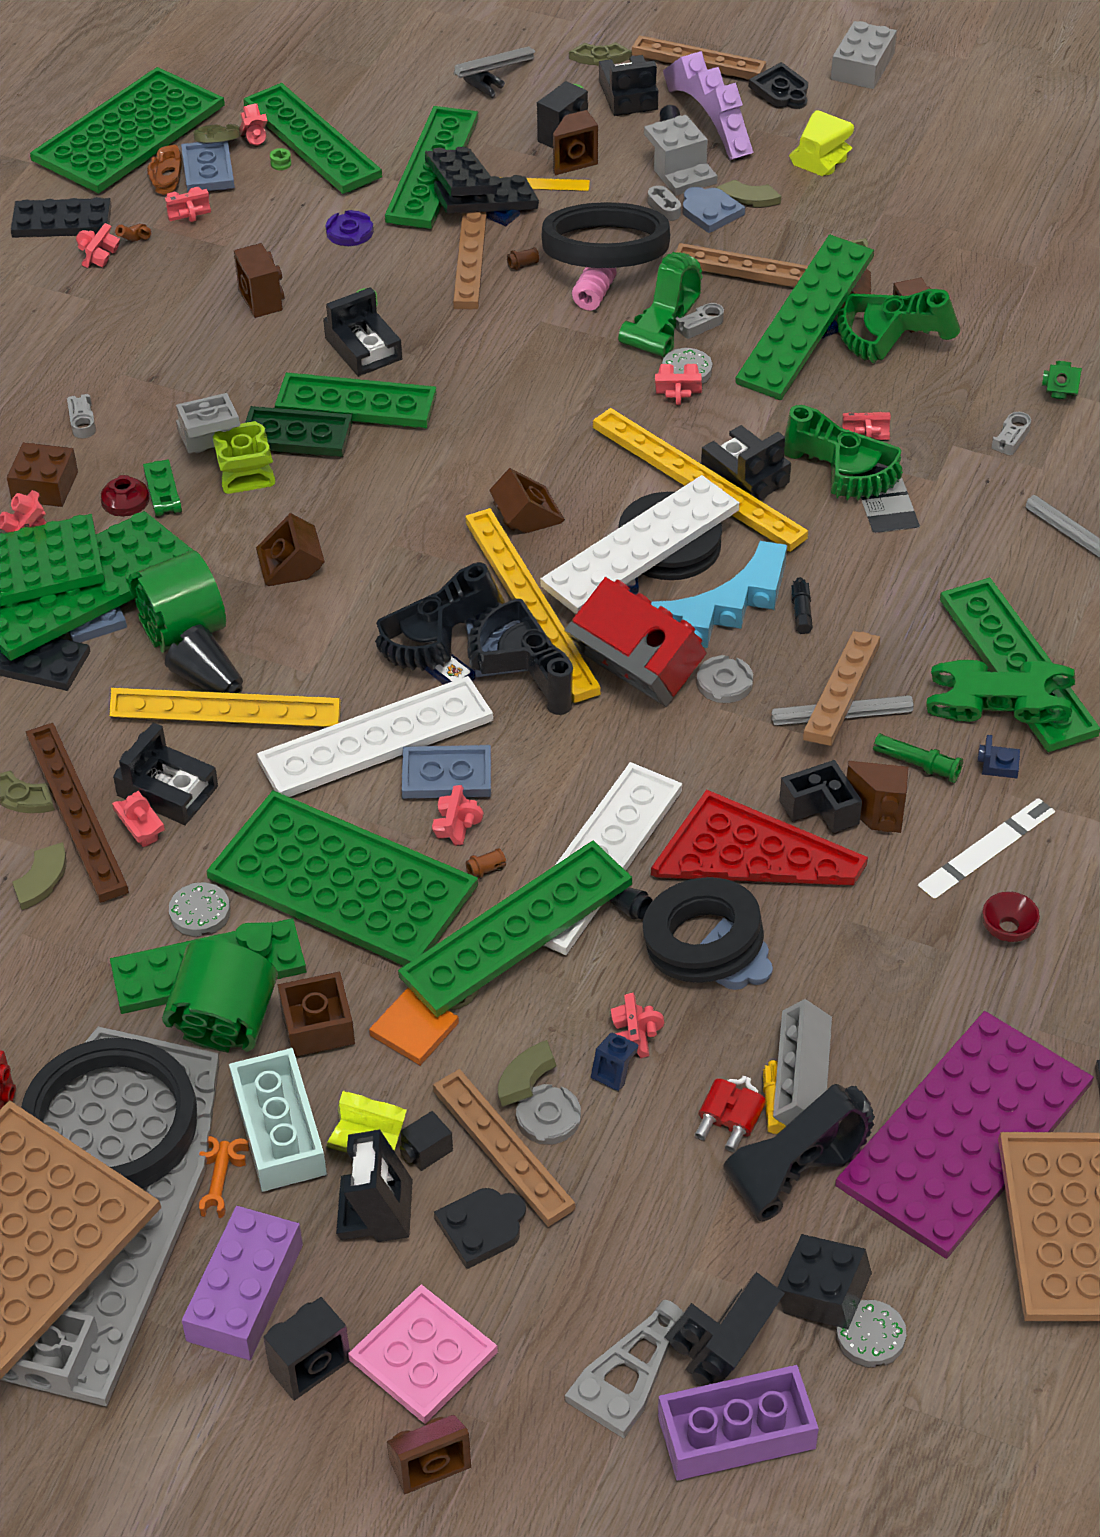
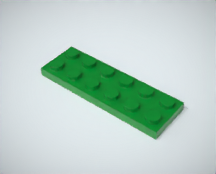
M286 372L274 406L280 409L351 414L353 421L427 428L437 391L435 386Z
M293 918L272 922V948L270 953L264 956V958L276 968L278 972L277 979L307 973ZM236 931L110 958L121 1014L167 1004L187 945L193 941L204 939L225 941L239 945L236 939Z

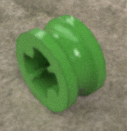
M283 148L271 151V167L275 170L288 169L291 166L290 151Z

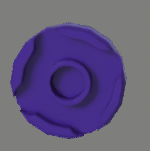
M347 210L342 215H339V213L332 215L325 225L327 238L340 246L349 247L365 243L372 237L374 232L373 222L370 220V217L363 212Z

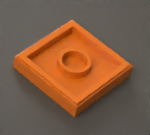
M407 988L372 1025L369 1032L371 1037L421 1066L459 1024V1017L448 1010L439 1017H436Z

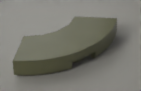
M616 42L605 46L583 43L569 51V59L578 63L599 66V61L612 59L613 63L617 64L629 60V57L632 56L631 50Z
M735 179L716 187L739 203L753 205L754 208L769 207L781 203L782 196L769 184L750 186L742 184Z
M11 770L0 773L1 806L22 813L55 811L47 783H25L17 779Z
M63 842L34 851V862L31 869L23 877L12 882L21 910L30 908L48 897L53 892V887L59 879L64 876L67 859Z
M547 1040L528 1048L506 1067L498 1084V1095L502 1107L532 1097L533 1086L539 1077L557 1066Z

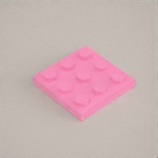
M421 1284L348 1353L350 1362L426 1424L498 1353V1349L494 1342Z

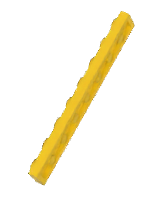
M111 688L109 716L115 718L330 727L340 723L341 699Z

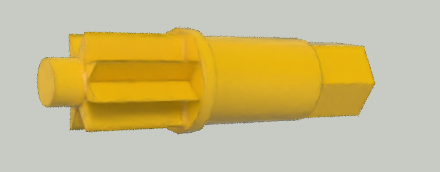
M775 1060L769 1061L768 1066L765 1065V1069H763V1092L767 1101L765 1104L767 1132L778 1134L786 1125L773 1118L778 1062Z

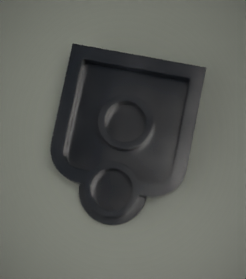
M782 62L749 79L748 87L773 106H788L793 109H801L807 105L808 82Z
M482 1188L434 1211V1219L465 1268L469 1269L511 1248L518 1242L520 1237L519 1222L526 1214V1204L523 1198L517 1194L505 1193L501 1195L494 1189Z

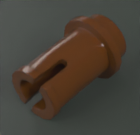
M536 247L519 252L513 250L510 254H507V263L511 269L518 270L520 266L539 262V253Z

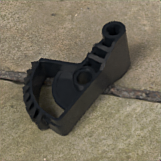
M477 562L460 569L438 592L378 619L376 624L380 635L375 642L379 652H382L383 656L395 666L399 665L403 669L408 667L414 671L418 667L424 671L429 666L434 670L436 665L439 664L444 667L446 662L451 660L452 628L459 623H466L465 620L470 618L477 620L476 615L480 613L485 614L487 607L494 608L496 602L505 603L486 564ZM403 633L407 638L415 642L435 643L424 646H404L390 639Z
M514 599L504 604L496 602L494 608L487 607L485 614H480L479 619L474 621L473 628L469 633L467 652L471 669L479 670L482 674L528 670L533 680L536 681L539 690L547 698V709L555 715L568 713L572 709L573 665L567 655L551 643L522 599ZM520 621V623L511 626L501 635L497 650L482 651L485 641L494 631L510 622Z
M839 1084L830 1086L774 1138L742 1146L725 1161L723 1169L758 1221H767L781 1211L783 1203L778 1197L780 1191L790 1194L792 1190L790 1182L793 1179L798 1181L803 1170L808 1167H842L846 1163L853 1160L852 1157L861 1151L860 1147L866 1144V1138L872 1133L871 1129L874 1126L873 1120L875 1116L873 1114L874 1110L870 1106L871 1103L857 1086H850L846 1089Z

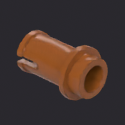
M500 848L478 857L472 855L465 863L468 874L480 879L487 872L505 867L506 858Z

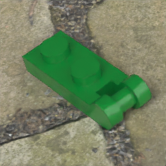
M169 459L143 464L155 517L164 516L163 513L171 511L174 514L182 512Z

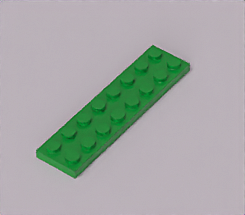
M283 83L243 98L244 106L257 104L260 115L266 114L267 116L266 126L342 194L382 178V169Z
M433 106L385 213V223L432 229L442 204L434 191V183L439 181V179L425 161V151H433L434 148L456 150L457 147H467L478 121V111Z
M829 234L735 377L736 384L782 400L873 259L874 249Z
M990 577L941 592V603L982 661L987 665L990 672H1020V666L1028 661L1053 663ZM1056 675V676H1054V677L1064 678L1062 675ZM1071 687L1054 690L1050 693L1052 696L1062 697L1071 701L1072 715L1070 718L1042 724L1027 723L1047 752L1098 737L1100 734L1099 725ZM1051 708L1057 711L1064 710L1062 708Z
M592 840L398 970L399 978L436 1017H439L633 885L632 876Z

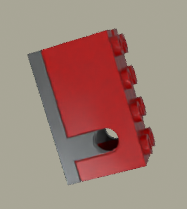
M604 577L564 631L575 642L574 644L580 653L667 707L707 654L701 644L703 640L694 633L696 629L687 621L682 619L678 622L666 608L659 606L657 609L652 606V602L645 595L639 592L637 595L629 591L630 588L622 581L616 579L614 582Z

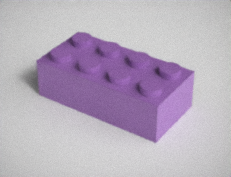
M236 1205L182 1318L187 1342L251 1361L303 1246L299 1223Z
M797 1365L660 1395L658 1401V1419L677 1481L816 1449L819 1428Z

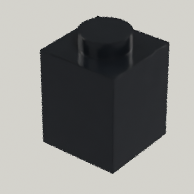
M433 1111L400 1131V1152L408 1163L413 1162L420 1171H423L453 1151L452 1132Z

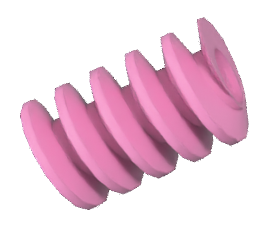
M586 267L572 290V297L575 303L584 310H595L613 283L617 274L616 268Z

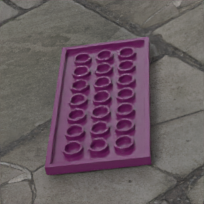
M984 1010L836 1178L835 1186L947 1259L1005 1190L998 1142L1000 1132H1053L1092 1085L1094 1077Z

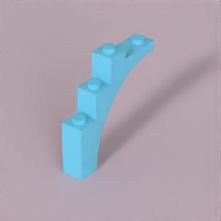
M760 541L752 559L730 581L694 597L673 601H655L651 605L657 609L659 606L666 608L678 622L683 619L690 623L696 629L694 633L703 640L702 646L708 648L713 626L720 625L741 629L747 606L775 610L786 565L787 545Z

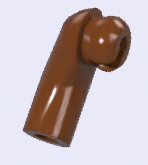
M141 223L130 227L118 225L115 233L121 238L135 242L140 239L147 240L150 238L151 229Z

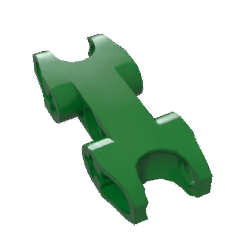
M956 660L932 666L933 682L953 688L946 693L934 694L927 698V711L934 716L954 721L971 722L981 718L982 710L1014 711V716L1018 721L1042 724L1064 720L1072 715L1071 701L1050 695L1054 690L1066 689L1075 685V669L1046 661H1028L1020 666V672H988L987 665L978 660ZM945 672L951 675H941L939 673ZM1056 675H1064V676H1066V677H1068V678H1059V677H1054V676H1056ZM935 705H943V706H948V707L941 708V707H937V706H935ZM1051 708H1062L1064 710L1057 711Z

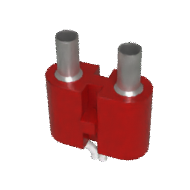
M742 1076L739 1080L718 1078L714 1080L698 1113L702 1118L695 1133L698 1139L705 1140L712 1125L722 1127V1125L727 1126L732 1133L725 1148L735 1152L742 1137L751 1135L767 1102L758 1093L756 1087L750 1084L751 1078ZM746 1083L747 1088L743 1087L742 1090L736 1088V1084Z

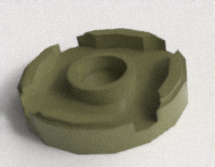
M218 124L199 127L194 131V140L202 143H212L236 139L241 135L240 127L236 124H227L226 127Z

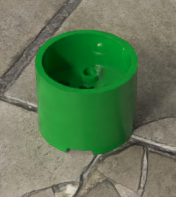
M191 550L129 575L130 594L132 597L137 595L135 601L139 611L137 614L153 646L155 648L161 646L160 650L162 653L168 651L173 643L178 646L184 640L180 635L192 626L201 624L208 628L211 633L226 627V613L218 586L209 567L197 551Z
M204 939L193 941L187 945L162 1016L163 1023L166 1027L172 1028L174 1026L183 1032L184 1040L207 1049L229 1053L230 1047H242V1050L246 1052L251 1051L256 1045L278 978V972L266 958L245 947L219 940Z

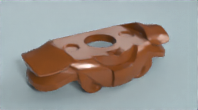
M177 145L161 147L157 152V157H152L151 162L148 164L147 172L158 194L167 195V193L173 192L179 183L182 158L181 151ZM167 170H175L170 175H163Z

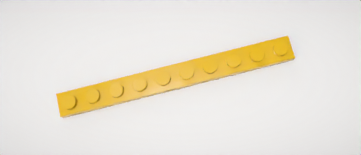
M608 409L593 420V428L684 486L703 475L740 502L739 511L734 513L733 517L773 542L787 545V551L791 552L808 539L807 529L614 409Z
M491 508L466 515V525L512 600L522 599L551 643L563 651L573 665V702L576 703L601 695L599 683L573 641L564 631L565 628Z

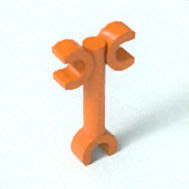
M209 1136V1148L212 1150L209 1152L200 1151L199 1155L206 1157V1164L215 1162L209 1194L202 1197L199 1202L201 1216L205 1217L206 1211L210 1206H217L218 1218H223L226 1209L221 1196L229 1160L234 1166H246L245 1155L236 1153L238 1151H249L248 1140L241 1138L235 1139L231 1143L228 1141L219 1142L216 1138Z

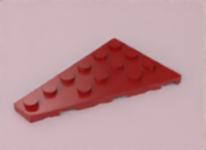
M706 789L652 865L651 875L658 878L696 879L714 877L733 881L854 885L867 866L868 857Z

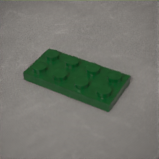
M250 406L245 423L256 421L264 426L270 451L343 457L353 423L351 414Z

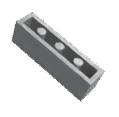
M806 999L782 1011L773 1118L786 1126L827 1090L832 1017Z

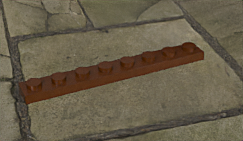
M54 723L25 731L30 747L99 902L101 903L129 893L127 883Z

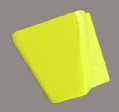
M816 110L812 113L803 131L800 145L789 154L793 165L820 176L834 173L835 164L844 163L847 160V153L852 149L845 140L853 134L854 125L851 122Z
M343 1091L337 1109L340 1122L330 1136L326 1147L347 1153L349 1134L380 1129L395 1151L407 1110L389 1103L375 1101L362 1095Z

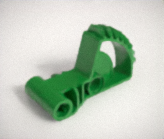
M672 252L662 259L658 269L653 303L650 308L643 310V314L635 316L634 323L625 321L622 324L618 335L620 343L665 357L673 350L676 317H684L701 294V280L703 276L698 259L680 252Z
M927 289L909 296L853 293L848 296L844 308L839 310L837 319L838 331L843 343L857 357L860 356L864 361L869 359L872 363H875L877 360H883L901 334L906 330L923 331L926 334H929L930 331L938 332L940 338L951 340L958 336L961 329L949 294L942 289ZM865 312V326L871 334L877 337L875 341L865 340L852 331L856 313Z
M795 405L790 409L784 435V455L796 459L802 457L805 453L809 455V459L817 457L819 460L829 461L831 463V493L836 495V498L845 496L848 501L850 497H855L856 500H859L861 496H864L866 499H869L871 495L878 497L881 492L886 493L889 488H893L896 482H899L902 478L903 471L900 465L902 450L899 447L840 428L817 409L805 405ZM877 463L888 466L886 469L868 476H845L839 474H861L871 470Z

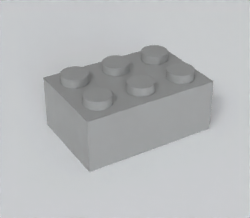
M854 21L833 55L831 80L874 89L895 53L897 30L889 29L886 26L871 25L863 21Z

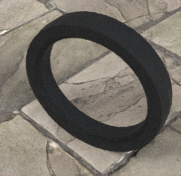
M612 202L580 204L557 210L544 219L541 233L543 250L547 255L563 263L590 268H621L653 261L667 252L671 236L669 221L660 212L639 205ZM602 226L631 228L650 234L638 240L620 243H589L562 236L570 231Z
M130 1038L98 1039L79 1044L64 1051L48 1062L36 1074L26 1090L21 1108L43 1122L46 1110L54 1096L70 1081L87 1072L106 1067H130L148 1072L161 1080L175 1098L176 1111L173 1123L165 1137L151 1151L136 1160L110 1168L141 1189L157 1182L175 1168L188 1151L197 1125L195 1092L181 1064L172 1055L156 1045Z

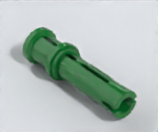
M881 733L877 735L874 742L877 746H873V751L922 767L926 774L932 775L935 773L949 778V782L952 783L957 781L963 767V758H951L940 754L938 749L927 751Z

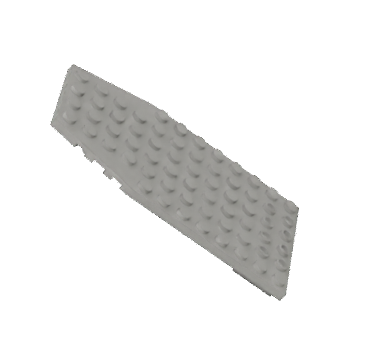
M98 1026L85 1043L104 1038L137 1039L165 1050L181 1064L191 1081L197 1101L195 1135L188 1151L177 1166L157 1182L143 1188L144 1191L160 1201L161 1209L1 1380L107 1407L205 1175L206 1154L209 1148L208 1138L211 1132L220 1060L218 1053ZM106 1067L87 1072L66 1084L50 1102L43 1123L107 1166L112 1167L140 1158L161 1142L173 1123L176 1101L169 1088L161 1080L148 1072L130 1067Z

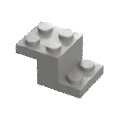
M687 115L677 116L644 127V135L655 147L654 171L675 196L683 194L691 187L703 188L717 184L718 175L707 164L708 139Z
M227 393L176 405L178 420H176L177 429L188 453H200L215 447L212 438L215 432H226L240 426L239 416Z

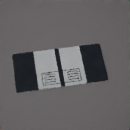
M877 463L871 470L853 476L872 475L886 469L888 466ZM902 478L899 482H896L893 488H889L886 493L881 492L878 497L871 495L869 499H866L864 496H861L873 533L920 527Z

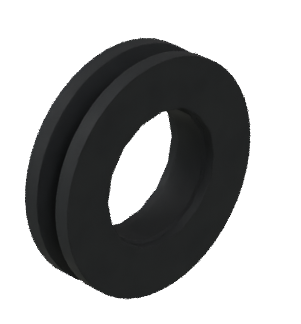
M657 492L635 500L623 511L619 520V528L675 492ZM720 522L642 573V575L659 580H682L703 573L719 557L722 523Z
M705 877L690 879L669 887L651 902L643 918V934L650 960L665 975L685 982H711L739 972L756 957L761 949L764 938L761 913L756 898L742 885L722 878ZM712 914L722 916L734 923L730 931L723 937L707 944H689L681 942L673 936L676 929L686 920L700 915Z

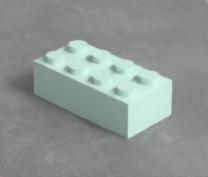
M293 1048L229 1064L233 1089L262 1192L327 1175L323 1148Z

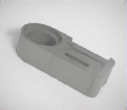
M708 303L696 308V312L682 318L677 316L676 330L689 339L715 328L723 323L724 308L717 303ZM713 313L718 314V316H708L707 314Z
M83 394L80 398H76V396L68 397L67 403L73 435L77 438L91 437L96 432L93 411H91L90 395ZM81 424H89V426L84 428L77 427Z
M1024 412L1011 413L1004 421L1002 432L999 436H993L992 449L1007 455H1013L1030 431L1031 417ZM1014 422L1023 423L1024 426H1016V425H1014L1013 423H1014Z

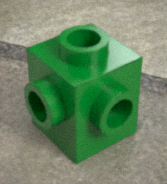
M1056 361V365H1050L1049 371L1044 370L1042 386H1047L1046 393H1051L1052 398L1066 399L1067 395L1077 396L1082 368L1071 367V362ZM1057 377H1064L1066 382L1059 383Z

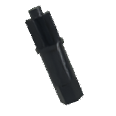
M798 577L793 581V585H791L796 631L800 634H808L813 628L809 583H806L805 579Z

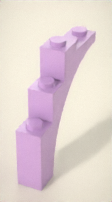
M702 51L680 57L663 70L669 93L680 90L692 95L708 113L723 141L730 161L754 153L739 108L743 104L736 83L724 86L719 67L707 70Z

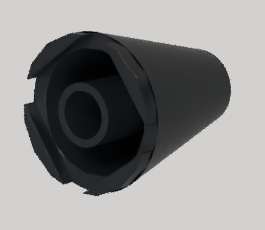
M201 624L192 626L180 635L184 640L178 646L175 643L172 644L165 657V666L171 672L208 692L241 693L243 689L242 677L208 628Z

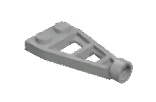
M662 1300L651 1316L583 1370L565 1394V1402L624 1439L645 1410L670 1346V1341L664 1338V1336L682 1315L683 1311L673 1302ZM643 1338L657 1346L648 1363H644L629 1353ZM621 1364H625L639 1374L635 1388L629 1394H625L604 1380L611 1370Z

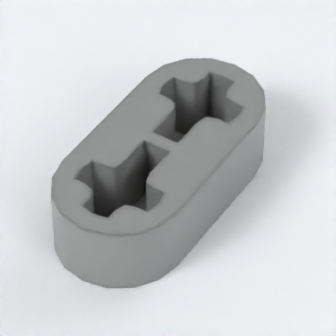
M653 186L649 188L648 204L653 210L663 214L668 221L676 220L681 216L680 201L666 187Z

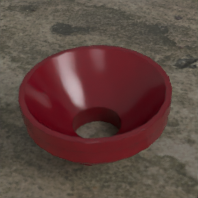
M120 475L118 478L111 480L101 491V505L103 509L114 516L134 515L145 509L149 503V492L146 485L142 481L128 475ZM122 485H130L127 489L124 490L116 488Z
M1001 892L991 896L985 902L982 912L983 924L986 930L994 937L1008 942H1018L1029 938L1037 929L1040 918L1039 909L1036 904L1027 896L1016 892ZM1012 922L1018 929L1008 932L1003 930L1000 924Z

